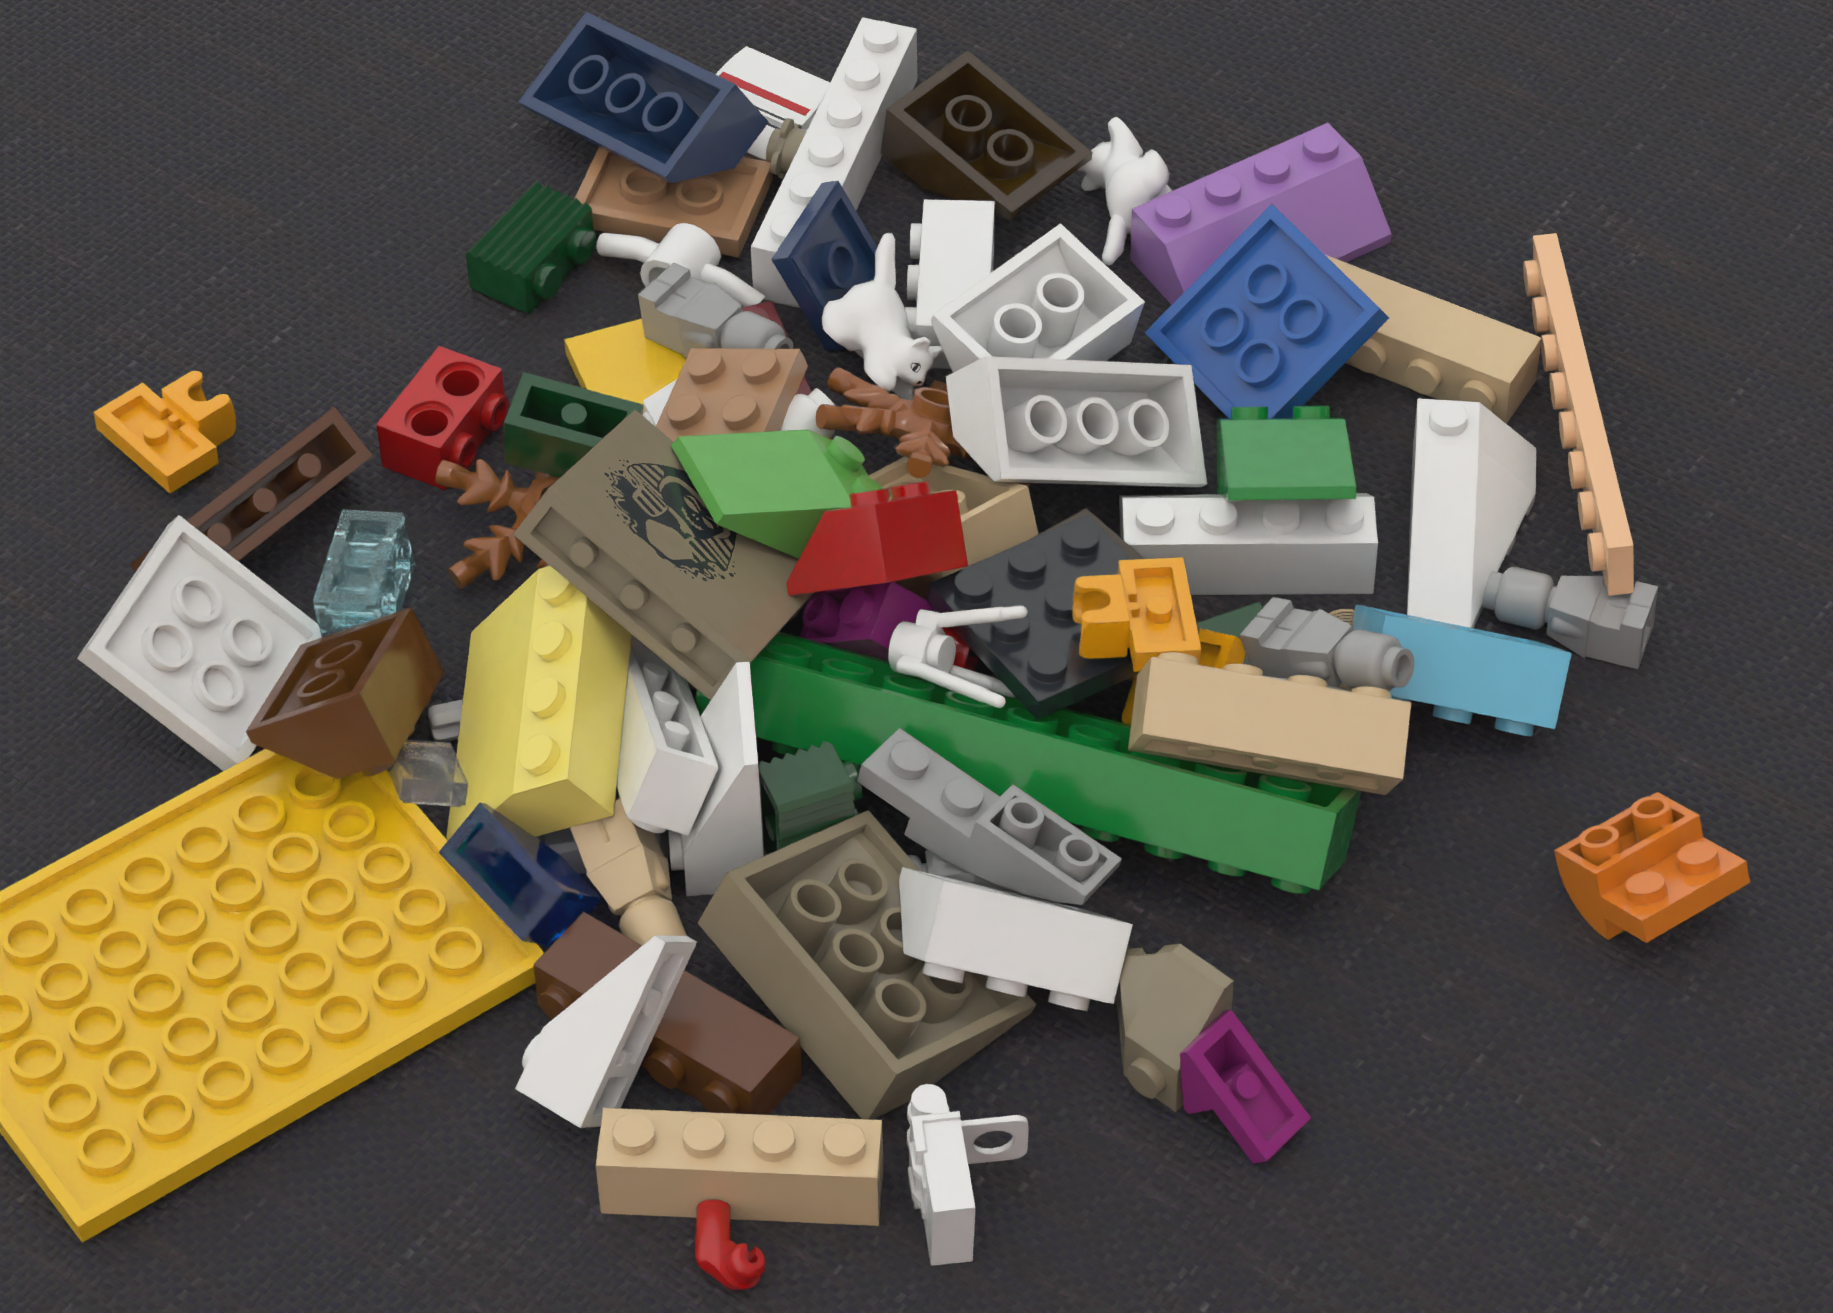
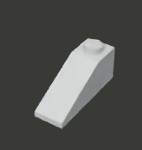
M688 936L652 937L543 1027L541 1033L530 1042L525 1050L522 1059L524 1070L515 1089L579 1128L601 1126L603 1108H621L697 942Z

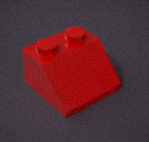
M929 481L890 487L892 500H889L888 488L849 494L851 507L824 512L786 582L788 595L888 583L968 567L957 491L930 493Z

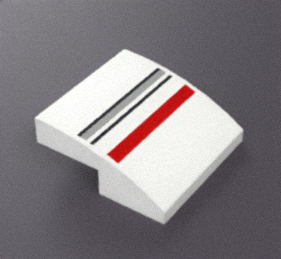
M747 46L735 54L716 73V75L736 84L769 121L743 156L766 161V149L772 132L776 128L781 129L786 118L793 119L794 123L800 124L803 130H808L830 85L828 81Z

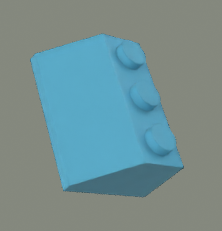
M1356 604L1353 615V631L1367 630L1391 635L1400 641L1403 648L1409 649L1413 654V675L1406 686L1402 688L1394 687L1389 691L1391 699L1406 702L1413 700L1433 704L1432 716L1460 723L1471 724L1473 713L1496 717L1495 729L1519 735L1532 736L1534 725L1555 729L1572 653L1538 641Z

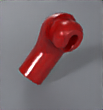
M714 1199L702 1201L697 1205L695 1260L697 1265L730 1290H746L754 1287L759 1282L761 1274L765 1271L766 1260L762 1251L755 1246L751 1252H748L746 1243L736 1244L731 1241V1207L728 1203Z

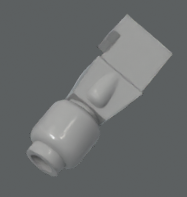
M674 262L638 294L645 338L682 354L684 358H687L691 348L793 349L792 340L785 337L784 330L780 325L751 311L743 312L742 305L716 283L707 284L691 277L690 269Z
M1510 567L1504 574L1491 571L1484 591L1483 608L1495 610V616L1499 621L1533 630H1538L1545 623H1548L1547 635L1584 659L1589 657L1634 669L1639 668L1654 626L1658 586L1636 581L1634 593L1608 596L1604 576H1561L1558 585L1554 586L1555 583L1551 576L1519 567Z
M1272 597L1257 614V617L1240 634L1249 665L1260 668L1263 671V676L1288 679L1295 675H1308L1324 679L1327 682V686L1338 687L1343 683L1350 688L1367 686L1391 691L1394 687L1402 688L1406 686L1414 671L1412 652L1409 649L1403 648L1400 641L1393 636L1367 630L1353 631L1350 624L1321 609L1313 612L1295 609L1291 600Z

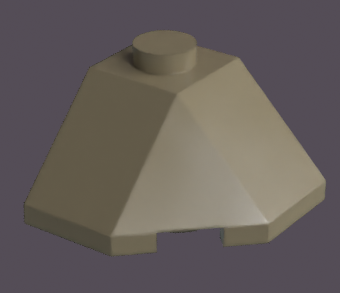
M1182 944L1164 945L1155 954H1146L1142 948L1127 949L1116 993L1123 1074L1140 1094L1147 1098L1158 1099L1174 1112H1177L1183 1106L1179 1053L1223 1011L1232 1010L1234 980Z

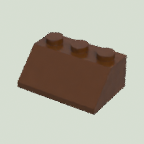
M410 607L301 644L247 728L246 733L251 743L336 779L362 772L363 776H373L393 766L397 762L398 754L408 736L414 732V725L423 709L431 702V695L444 674L412 608Z

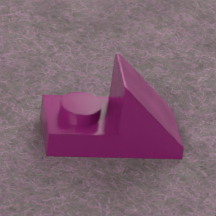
M1231 1009L1223 1011L1179 1053L1185 1111L1188 1114L1213 1109L1253 1164L1268 1161L1311 1119Z

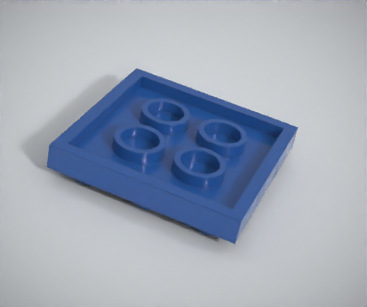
M1271 204L1145 333L1175 364L1192 365L1195 385L1229 419H1231V407L1267 406L1268 418H1291L1293 416V406H1303L1389 317L1289 219Z

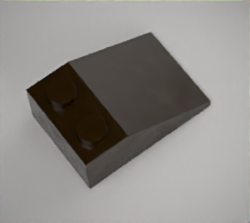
M968 50L886 109L881 154L921 188L954 200L995 201V215L1009 220L1013 219L1092 160L1093 154L1090 149Z

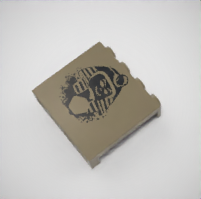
M634 410L547 489L513 535L707 698L712 700L737 662H750L751 664L791 619L793 620L815 592L788 595L786 582L797 564L798 558L715 523L672 449L673 441L638 411Z

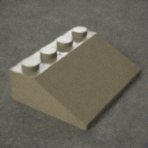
M869 810L727 872L698 924L788 1031L800 1037L802 1049L861 1119L873 1120L911 1101L912 1093L919 1086L925 1084L934 1085L1031 1014L1036 1004L1027 993L1025 997L986 988L987 975L965 971L963 982L959 983L923 974L925 961L904 954L899 878L902 867L917 871L921 870Z

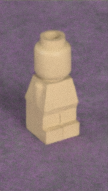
M621 798L615 800L614 816L570 827L587 870V877L607 901L610 911L614 915H622L619 928L623 935L642 946L654 936H687L678 911L671 901L668 858L661 851L655 833L638 827L626 817Z

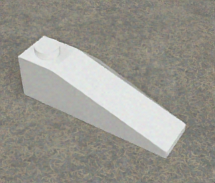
M1417 399L1412 452L1407 615L1474 628L1483 609V596L1491 571L1498 572L1505 556L1510 554L1516 541V533L1524 516H1528L1535 502L1536 448L1480 402Z

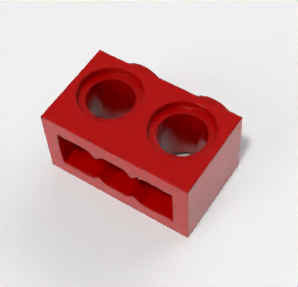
M438 346L376 424L382 467L446 490L448 487L435 482L440 463L443 460H447L468 469L473 463L482 442L492 430H498L506 419L509 400L505 396L502 369Z

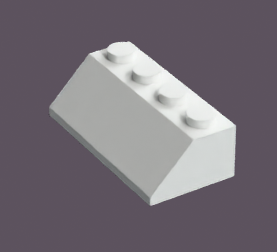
M985 356L946 376L953 437L994 482L1202 487L1207 485L1192 365Z
M1356 493V499L1227 500L1220 494L1119 495L1120 538L1145 559L1183 557L1191 595L1373 594L1378 538L1374 496L1367 493Z

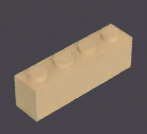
M1327 256L1389 317L1346 364L1438 400L1480 402L1503 422L1508 423L1537 380L1541 337Z
M1166 652L1160 654L1158 658L1151 657L1137 674L1128 750L1386 795L1404 777L1411 702L1391 699L1389 691L1377 687H1356L1350 692L1327 688V682L1324 679L1314 676L1295 675L1287 680L1264 677L1263 671L1252 665L1228 664L1223 669L1198 665V659L1192 655Z
M603 1108L596 1159L600 1210L604 1214L696 1218L697 1205L702 1201L715 1199L728 1203L731 1207V1219L879 1226L883 1180L882 1120Z

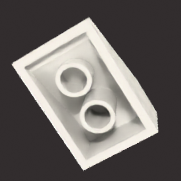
M737 662L700 716L719 768L689 835L668 831L671 871L685 870L686 896L714 894L727 872L764 856L750 662Z

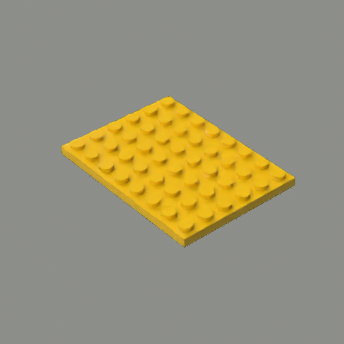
M264 749L0 891V1133L83 1243L535 983L533 964L544 952L387 770L373 776H363L362 772L336 779Z

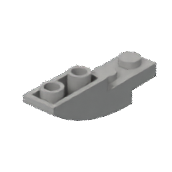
M900 728L861 765L857 782L910 818L905 836L957 867L996 885L1054 902L1083 905L1120 865L1122 858L1012 784L1001 796H998Z

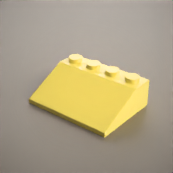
M551 566L538 569L471 632L446 836L447 841L461 857L614 816L632 634Z

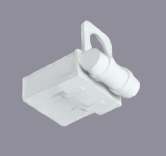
M933 1084L921 1085L912 1093L907 1112V1119L910 1124L907 1130L906 1143L909 1149L908 1178L914 1209H921L931 1266L973 1261L975 1202L968 1164L1013 1160L1023 1157L1027 1153L1028 1120L1021 1115L961 1121L960 1111H949L946 1095L940 1087ZM1005 1131L1013 1136L1007 1144L997 1148H981L974 1144L975 1139L986 1132Z

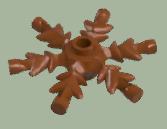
M838 367L830 374L827 383L828 388L839 395L845 396L847 401L861 407L851 405L839 407L821 404L816 411V425L819 429L856 431L860 435H891L899 439L900 444L895 447L896 452L899 455L908 457L906 468L908 473L915 478L921 479L929 475L932 465L947 466L949 464L947 456L950 454L961 455L964 460L972 461L979 466L953 437L947 383L934 380L929 388L915 389L912 392L914 395L913 399L906 400L900 399L896 394L888 393L877 384L871 385ZM1018 483V484H1022V485L1029 486L1031 483Z
M482 459L476 460V473L447 460H443L440 463L435 482L446 487L466 491L458 498V504L473 505L491 501L487 513L509 506L517 515L516 522L511 528L499 525L489 526L490 530L496 535L495 537L473 538L464 542L463 546L475 553L448 568V574L458 588H465L487 569H490L493 580H499L505 572L511 553L521 564L524 543L513 534L547 489L559 477L535 471L537 473L536 480H533L530 486L522 488L515 487L511 473L508 470L505 471L502 480H500L493 469ZM541 559L536 569L546 567V562Z

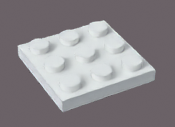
M178 515L167 525L77 659L221 770L225 771L249 758L257 746L251 743L246 730L299 646L325 637L329 632Z

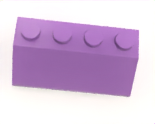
M1326 123L1133 208L1130 260L1172 305L1271 204L1325 255L1345 263L1391 243L1392 233L1361 155L1329 123Z

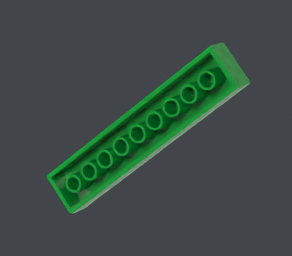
M779 632L750 664L756 737L772 741L771 748L782 754L796 755L798 749L808 751L811 745L820 748L823 741L833 744L842 763L851 761L857 773H859L862 763L900 728L998 796H1001L1013 784L1067 822L1081 825V831L1093 839L1110 842L1118 841L1120 836L1144 842V850L1159 857L1179 859L1183 857V853L1208 860L1207 867L1218 873L1244 876L1247 871L1272 877L1271 884L1276 888L1299 894L1309 893L1311 888L1320 890L1346 860L1361 795L1359 790L1129 751L1131 725L1068 708H1063L1037 720L1016 697L1012 698L1002 695L1006 700L1005 705L1001 708H996L922 678L897 673L892 670L887 660ZM697 689L695 704L701 716L711 700Z

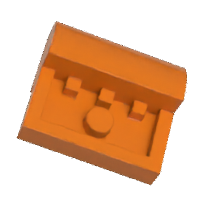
M1659 792L1637 800L1630 808L1597 826L1584 830L1580 836L1554 850L1562 882L1571 900L1584 919L1607 940L1623 931H1627L1648 943L1750 883L1747 861L1704 838L1700 815Z

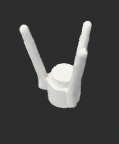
M1024 606L994 607L945 613L921 609L917 614L916 623L902 621L895 628L889 645L890 667L897 673L922 678L979 702L1001 708L1006 702L1002 695L1014 698L1013 693L997 678L953 665L956 653L955 641L953 637L946 636L942 627L1022 619L1026 617L1028 611Z

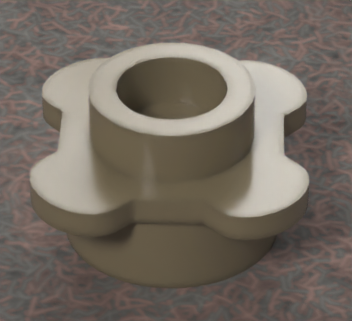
M786 118L781 129H774L766 149V161L771 162L770 173L778 175L780 179H784L807 130L802 129L800 124L794 123L793 119Z

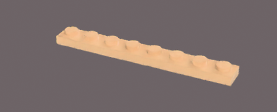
M1557 233L1533 236V260L1523 262L1525 290L1527 297L1537 296L1532 298L1536 334L1546 333V335H1541V354L1544 370H1555V373H1550V392L1553 409H1564V412H1559L1562 448H1573L1574 450L1568 453L1572 489L1583 488V492H1578L1580 525L1582 530H1593V533L1587 535L1591 571L1603 572L1608 596L1634 593L1633 541Z

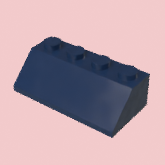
M585 12L518 101L525 109L671 184L735 168L769 123L736 84L588 12Z

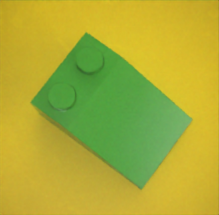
M808 429L678 436L671 445L717 525L798 559L825 511L851 507L849 494L883 489L869 477L862 466V463L865 461L863 454L851 442L839 436L830 440Z

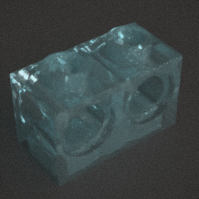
M342 509L313 599L322 637L401 611L415 566L403 513Z

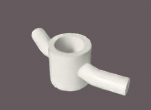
M687 223L676 224L660 243L640 236L602 233L597 240V251L601 256L634 259L643 262L640 275L645 287L656 280L674 262L690 269L691 277L707 284L716 283L740 303L742 308L760 304L765 298L763 294L731 272L717 267L721 258L719 247L707 232L695 225Z

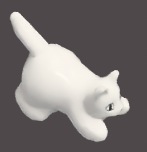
M1118 117L1112 118L1108 123L1111 141L1099 143L1091 150L1093 152L1092 160L1078 169L1086 173L1081 183V187L1085 191L1099 188L1106 189V202L1111 217L1102 254V262L1106 265H1112L1123 253L1126 236L1131 234L1132 209L1172 191L1167 185L1170 173L1161 156L1153 149L1143 155V150L1132 132Z
M886 233L882 236L875 251L874 279L854 285L841 299L829 301L823 310L822 326L823 330L834 341L849 351H855L864 359L865 372L879 387L885 389L888 393L892 390L902 399L912 400L914 396L912 392L916 389L914 386L923 385L926 374L933 366L934 359L942 355L944 351L942 346H930V340L925 336L914 340L910 335L907 313L898 293L895 291V238L892 233Z

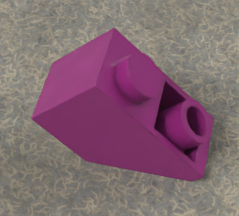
M895 582L819 591L814 593V596L808 601L802 616L803 627L799 637L889 661L890 640L897 625L902 621L916 623L917 614L921 609L936 611L927 600Z

